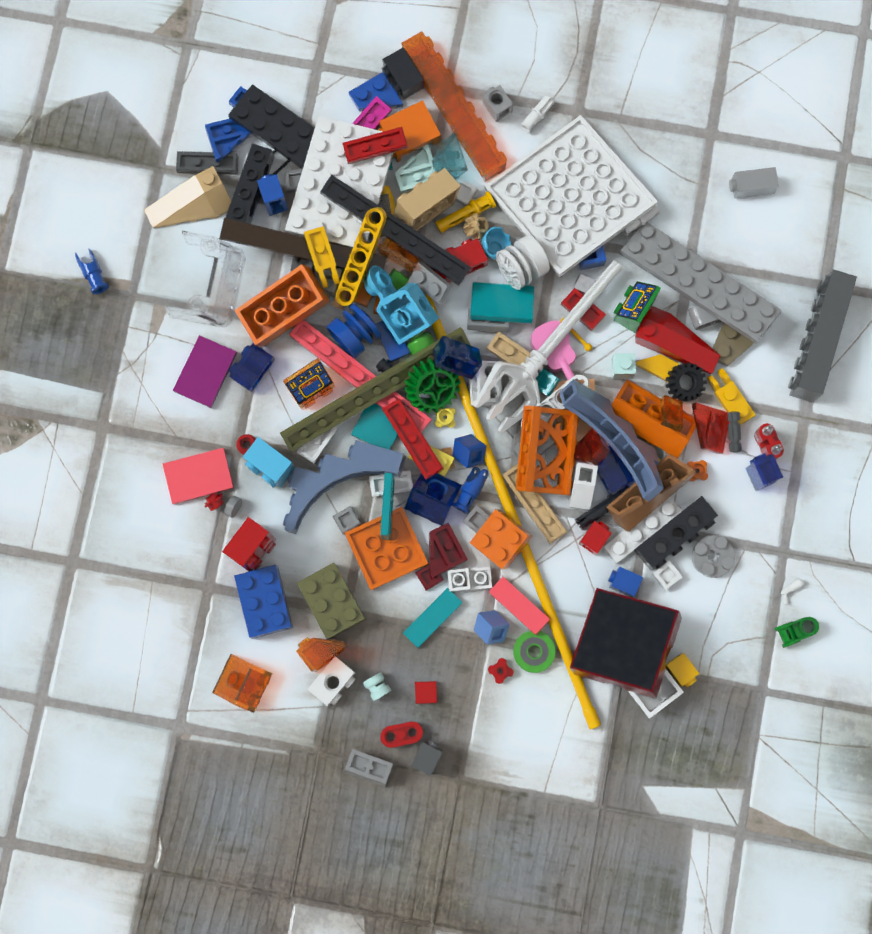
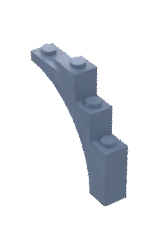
M574 379L559 392L563 407L589 424L621 458L633 476L643 499L650 502L664 489L656 467L660 462L655 448L639 440L636 437L633 425L614 414L609 399Z
M355 440L354 445H351L349 448V460L325 453L324 459L321 458L319 461V473L295 467L294 472L291 471L289 474L288 483L290 484L289 487L295 490L296 493H293L289 505L291 509L289 514L285 515L283 521L284 530L296 534L302 519L310 507L325 492L339 483L364 475L392 473L393 476L400 477L406 456L404 453Z

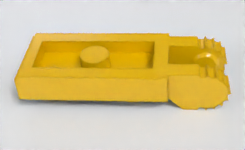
M324 226L305 231L304 236L322 287H328L327 279L323 273L324 270L331 269L332 279L335 284L340 283L336 271V262Z
M721 368L717 372L725 386L720 388L712 375L707 377V381L727 413L731 411L740 413L738 423L742 425L756 414L734 382L730 380L725 370Z

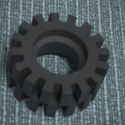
M680 364L674 366L668 372L670 376L666 377L665 381H668V384L665 386L670 388L668 393L669 395L673 394V399L686 402L698 399L697 397L702 396L701 392L706 389L703 385L707 384V380L703 381V377H706L705 373L701 374L702 369L696 368V364ZM684 374L689 375L692 379V387L688 391L682 389L679 382Z

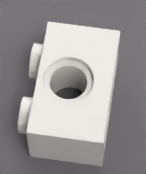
M334 656L307 690L326 706L330 704L335 705L342 697L340 694L344 687L348 689L356 680L353 677L356 673L338 657ZM333 676L339 679V685L335 689H331L328 686V680Z

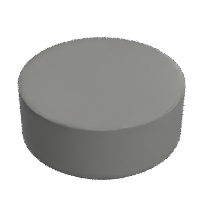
M232 496L225 506V515L231 518L235 517L241 507L242 499Z

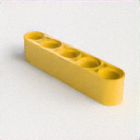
M380 207L372 208L365 214L336 292V300L340 305L348 306L358 297L387 219L385 210ZM374 211L378 212L381 216L379 223H375L371 219V214ZM366 231L371 232L373 235L371 243L364 239ZM358 251L365 253V262H360L357 259ZM350 271L357 272L359 276L358 281L350 279ZM343 290L351 293V300L348 301L343 298Z

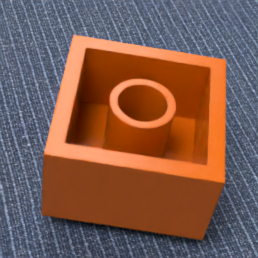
M495 509L469 543L501 569H508L533 535L503 511Z

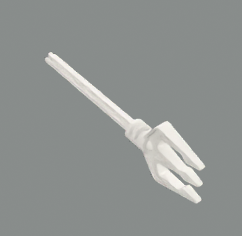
M615 260L612 261L538 350L530 352V357L525 359L526 363L522 362L519 365L498 361L494 364L474 407L479 408L491 399V389L504 374L508 376L509 381L499 400L492 404L486 419L491 420L500 414L504 406L521 392L525 398L524 402L512 416L504 417L498 432L503 433L522 419L524 406H538L540 404L538 382L536 380L538 371L542 372L543 366H547L549 355L622 270L621 264Z

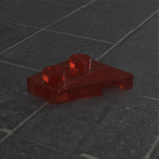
M697 402L692 403L700 448L716 454H723L728 424L730 423V421H727L728 412Z
M591 428L576 445L574 460L596 466L601 460L606 458L610 449L606 441Z

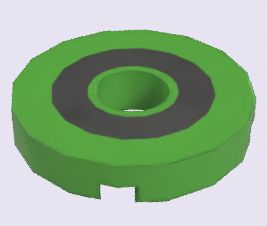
M531 631L524 632L517 638L513 646L515 662L521 669L527 672L538 673L544 671L551 666L555 658L556 649L554 642L542 631L537 635H534ZM532 645L538 646L540 649V655L536 658H532L528 654V649Z

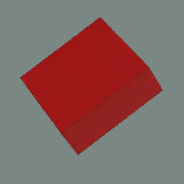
M436 681L415 682L416 704L437 703Z

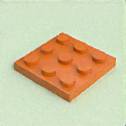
M402 506L393 510L390 540H382L381 538L382 516L345 532L346 538L371 591L428 565V561Z

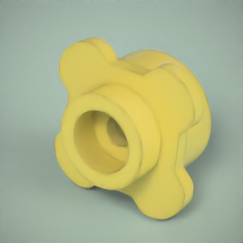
M452 407L449 409L445 408V410L439 408L438 412H435L437 415L436 427L448 426L453 428L455 426V409Z

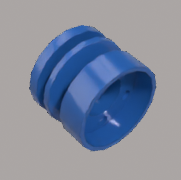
M351 303L348 308L352 315L346 310L342 311L346 321L342 322L340 319L335 318L326 326V329L348 355L356 359L365 351L361 341L364 340L372 345L373 340L370 335L378 339L381 333L372 318L364 310Z

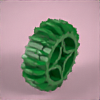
M436 357L433 361L431 358H428L426 363L420 361L419 367L413 366L415 370L413 373L408 372L410 379L405 380L407 386L404 387L407 393L406 397L411 401L412 406L417 407L419 411L425 410L426 413H430L433 410L437 413L439 408L445 410L446 404L452 405L450 401L452 398L457 399L455 392L460 391L457 385L461 384L458 378L459 374L454 366L443 359L441 361ZM436 373H443L446 377H437ZM419 394H428L430 398L420 397Z

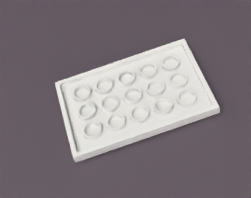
M318 116L285 227L286 233L305 237V231L324 226L329 243L353 249L362 221L321 195L320 191L330 176L333 175L379 205L394 152L348 164L342 143L383 131ZM368 231L364 233V239L367 242L371 233Z

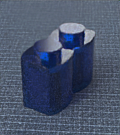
M254 343L251 346L247 345L241 353L242 359L238 363L235 362L229 369V377L249 392L255 389L275 360L272 355Z

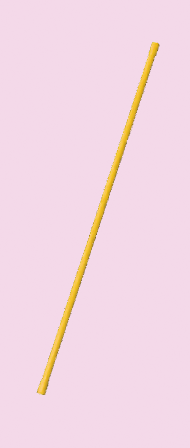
M384 186L381 201L386 211L394 215L395 200L389 186ZM402 249L412 274L418 261L416 257ZM426 294L427 300L438 315L433 299ZM439 317L432 324L437 340L446 336ZM453 357L447 362L452 364L459 374L458 378L461 384L457 385L460 388L458 394L475 437L486 445L484 460L506 515L522 527L476 408L471 406L470 393L457 360ZM527 543L521 554L545 615L550 619L548 623L580 701L589 730L601 726L599 717L591 703L582 677L574 675L570 669L573 654L530 545Z

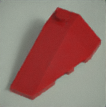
M654 306L649 309L643 318L635 336L636 344L684 364H696V368H701L703 372L711 375L721 356L671 313Z

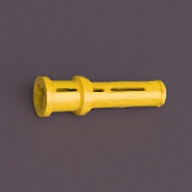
M486 191L485 195L476 200L471 199L465 207L436 221L435 224L439 232L443 233L465 221V218L478 213L480 216L491 207L494 209L496 204L490 192Z

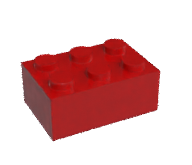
M248 517L222 552L247 571L257 570L263 563V560H261L266 553H271L276 546V543H274L276 538Z

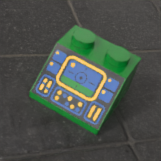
M639 281L635 283L634 287L630 285L624 294L627 297L623 304L619 302L613 312L616 314L614 321L635 333L661 288Z

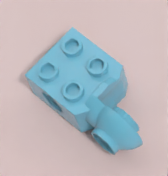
M376 265L370 268L367 280L364 282L365 289L371 296L377 295L380 302L376 311L399 345L428 328L439 319V316L417 283H408L399 290H396L392 284L391 277L386 271Z

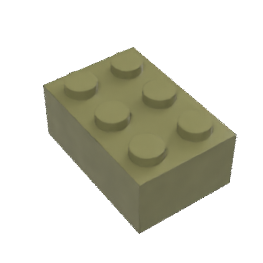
M335 563L297 582L326 639L331 640L366 620Z

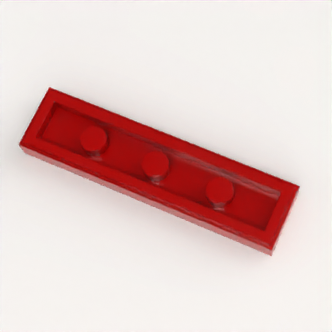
M399 398L382 408L425 480L444 470L401 399Z

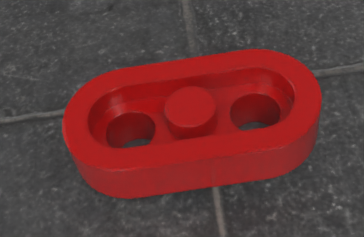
M413 721L391 725L382 730L380 739L382 744L389 748L413 744L422 738L423 729L419 723ZM410 728H414L417 732L413 737L408 734ZM390 732L395 734V739L393 741H390L387 738V735Z

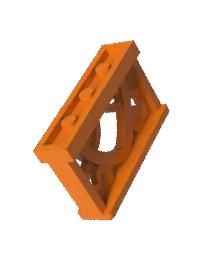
M524 406L515 490L570 495L573 486L572 471L575 466L574 451L577 445L576 431L579 424V417L576 414L563 409ZM541 413L552 414L548 422L540 419ZM559 416L564 418L562 430L560 429L562 422L552 427L554 420ZM539 432L541 435H543V437L540 440H538ZM550 436L559 452L546 466L544 458L537 453V447L544 444ZM536 460H538V461L540 462V465H537V467H536ZM558 474L557 486L552 487L548 482L547 475H549L551 480L556 481L555 475ZM542 478L544 487H534V480Z

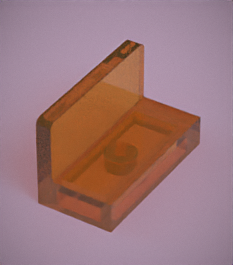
M387 238L383 245L379 244L378 246L380 255L385 256L413 273L418 262H422Z

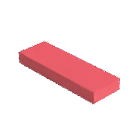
M504 577L489 591V594L534 635H537L550 621L540 609Z

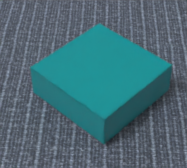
M544 368L536 377L539 391L547 396L553 393L561 380Z

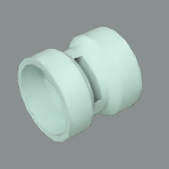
M381 672L363 682L365 688L370 690V696L373 701L392 691L389 685L385 684L384 676Z

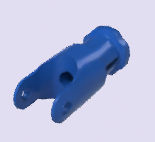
M88 248L93 261L87 264L81 262L77 253H75L76 261L83 276L91 285L92 294L97 295L105 292L109 285L103 280L101 268L92 250Z
M474 467L461 488L462 492L457 502L452 505L454 508L465 514L470 513L469 508L474 499L478 498L488 478V470L483 469L480 471L479 467Z

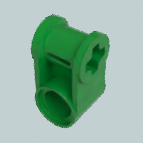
M804 617L775 627V630L779 632L783 642L782 647L785 648L815 635L819 630V623L813 617ZM805 621H809L812 624V630L809 633L803 629Z

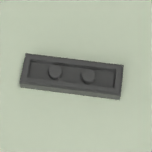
M177 151L176 172L198 174L213 166L217 174L238 175L239 155L238 153H229L220 162L216 163L213 152Z

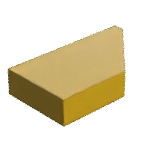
M659 354L639 360L635 365L665 381L666 377L670 376L668 372L674 366H678L679 363Z

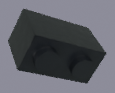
M404 47L383 58V67L381 69L386 78L392 80L393 89L397 95L400 94L403 100L424 89V79Z

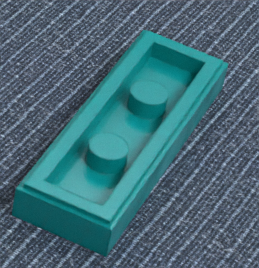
M385 473L380 533L382 540L391 539L395 485L392 473Z
M447 588L403 634L419 648L463 602Z

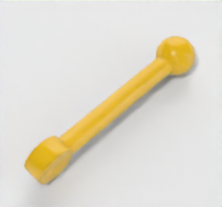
M573 328L570 330L583 344L586 351L592 349V345L586 343Z

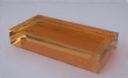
M666 395L662 397L661 425L678 432L682 430V401Z

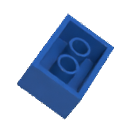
M277 565L234 575L249 638L255 639L294 628Z

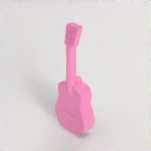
M550 321L537 327L531 336L533 350H538L561 322ZM569 333L547 358L548 370L552 373L563 371L567 380L574 376L570 366L574 364L576 358L575 352L570 346Z

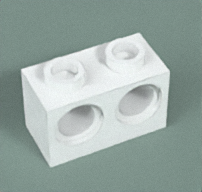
M476 361L468 365L471 406H474L488 378L485 371L489 376L494 364L498 361ZM501 379L491 389V399L482 406L491 407L493 403L499 400L503 392Z

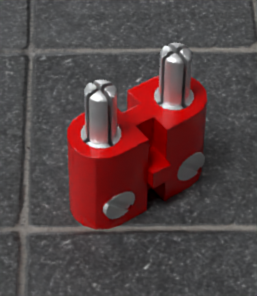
M765 423L755 431L754 438L761 449L760 451L764 459L768 462H774L783 455V446L771 424Z

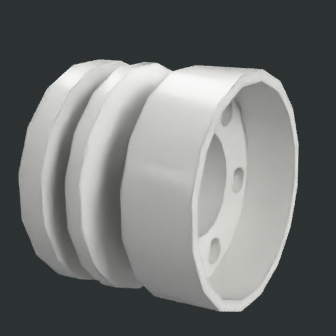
M525 235L515 241L514 246L509 245L496 253V261L503 277L516 290H520L525 285L530 284L532 278L538 279L550 270L547 255L539 242L530 235Z

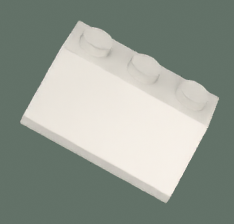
M667 669L665 670L656 699L628 691L649 719L684 693Z

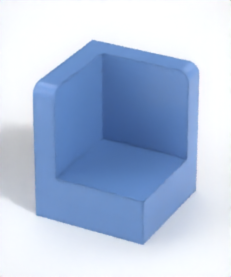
M495 610L479 612L474 632L487 645L501 643L505 641L510 624Z

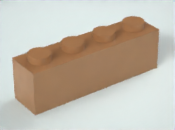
M669 454L656 466L664 487L658 495L650 502L642 498L635 482L610 503L607 509L615 523L626 532H629L695 475V470Z

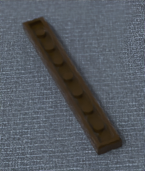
M228 218L223 220L219 237L221 240L312 261L305 237ZM329 243L336 267L345 269L352 248ZM362 251L357 252V259L360 262H365L366 255ZM373 254L366 274L375 265L384 270L386 257Z

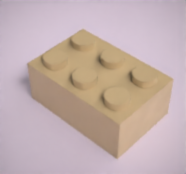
M445 168L439 172L435 171L428 177L427 181L424 183L419 182L410 193H403L397 199L393 216L418 231L454 205L461 186Z

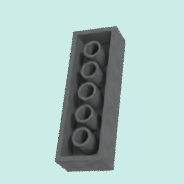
M832 269L828 275L825 274L823 280L819 281L816 290L819 295L817 300L813 301L811 307L813 316L811 319H808L805 327L808 333L806 338H803L799 350H802L800 357H797L794 365L796 374L794 377H791L788 388L791 389L789 396L814 403L823 395L857 276Z

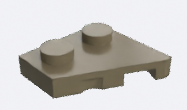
M723 322L712 349L721 355L718 363L728 367L754 342Z

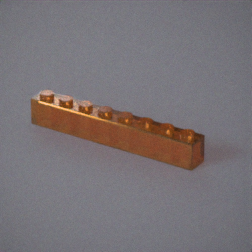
M423 31L401 42L402 48L404 47L424 79V87L484 182L505 171L507 162L505 154L502 151L499 152L496 148L497 143L491 134L488 135L485 130L486 125L484 121L475 115L474 112L476 111L470 101L467 102L464 97L463 88L460 85L457 86L454 82L455 78L449 68H445L443 64L444 59L439 52L436 53L433 49L434 44L429 36L426 37Z

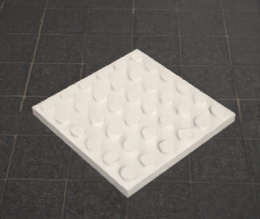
M581 115L484 185V189L490 192L494 201L524 236L530 235L539 242L547 255L550 267L559 277L567 273L658 204L653 195Z

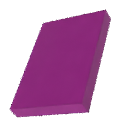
M199 335L172 391L212 408L237 352Z

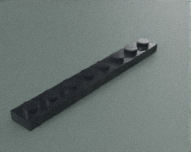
M333 175L330 176L320 191L321 195L362 222L368 210L380 207ZM385 210L387 219L381 235L459 286L471 267ZM374 211L371 214V219L375 223H379L381 216L378 212Z

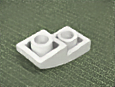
M491 567L447 570L450 592L493 588Z

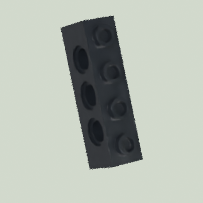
M252 143L225 218L251 224L261 197L257 180L269 174L275 158L271 149Z
M701 496L634 551L650 570L653 567L658 570L667 562L665 558L668 555L672 554L674 557L683 550L681 546L686 541L691 543L700 536L697 532L703 527L705 530H708L716 523L714 519L718 514ZM690 516H694L698 519L699 523L697 527H693L689 524L688 520ZM674 529L681 531V540H676L672 536ZM662 542L665 544V553H659L656 550V543Z

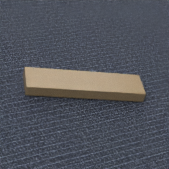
M517 464L502 474V477L548 543L551 544L567 533V530L541 493L515 490Z

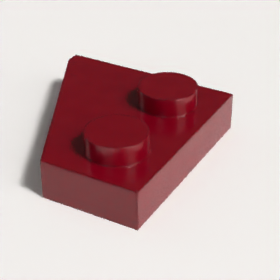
M449 522L429 532V569L431 579L468 560Z

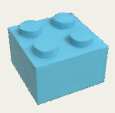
M259 437L243 455L247 468L256 475L261 473L264 481L273 488L276 485L282 488L288 480L290 472H294L295 469L290 460Z

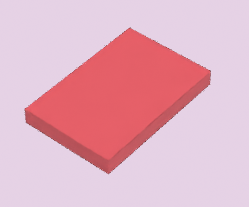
M224 448L163 463L173 505L208 496L215 492L219 493L234 489Z

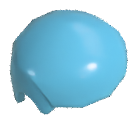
M502 227L490 228L481 240V246L486 256L492 260H496V253L512 245L510 235L506 234Z

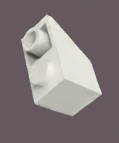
M576 463L569 502L570 508L590 510L596 483L597 465Z

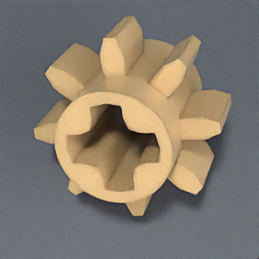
M476 213L465 218L466 223L463 228L467 237L473 236V240L477 238L481 239L484 236L489 225L485 217H479V214Z

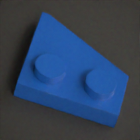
M383 72L348 92L359 111H363L376 96L388 107L397 106V108H401L403 106L401 99Z
M230 118L205 124V130L216 163L220 162L250 137V132Z

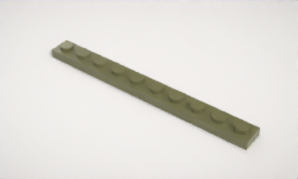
M461 327L280 432L290 452L405 386V380L410 379L408 372L413 373L415 371L413 366L419 367L420 361L426 363L428 358L434 361L436 357L441 361L443 359L448 361L470 348L471 345L464 330Z

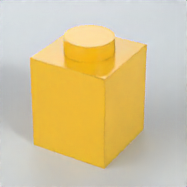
M680 653L668 662L665 667L680 687L685 685L687 688L697 681L695 677L699 675V672L685 653Z

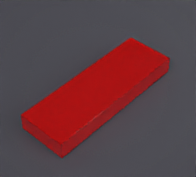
M402 127L342 143L348 164L408 148Z

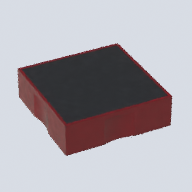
M596 588L570 665L571 671L577 676L601 683L615 684L627 691L656 699L666 670L667 657L674 645L682 620L680 611Z

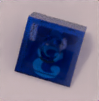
M421 473L410 492L404 509L443 526L462 485L439 474L425 480Z

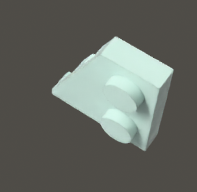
M428 144L415 157H411L405 166H402L395 172L401 194L412 191L416 184L419 182L424 183L433 172L437 171Z

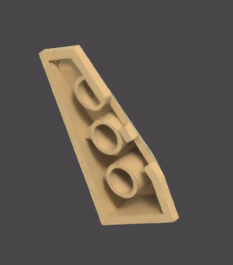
M212 166L194 175L144 209L152 227L159 228L177 225L181 222H195L199 219L218 218L228 212L231 199Z

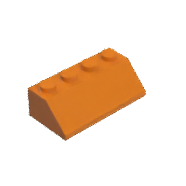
M628 379L612 403L614 414L631 423L636 435L676 458H679L699 422L698 419Z

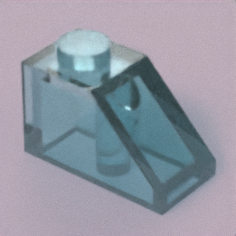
M452 133L441 143L432 160L434 171L439 172L445 168L454 179L459 178L468 170L456 133Z

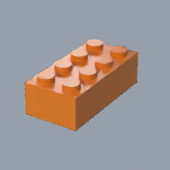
M301 264L234 311L254 344L264 347L331 301L310 267Z

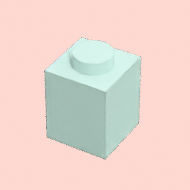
M614 353L612 357V379H633L636 374L635 353Z

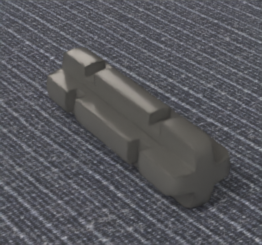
M737 411L727 413V421H730V424H728V439L731 441L729 443V451L732 453L742 450L741 442L739 443V440H741L740 423H738L740 413Z

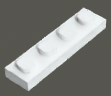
M669 497L629 532L624 530L606 544L603 549L617 564L680 514L682 510Z

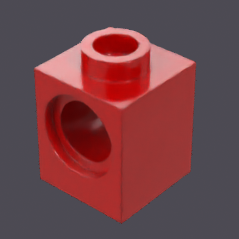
M594 521L578 544L596 556L612 534L608 531L610 528L601 521L598 523Z

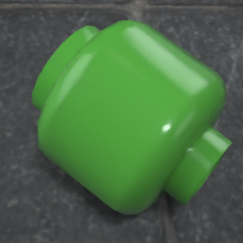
M421 331L409 339L407 347L410 353L414 355L433 344L435 340L429 332Z

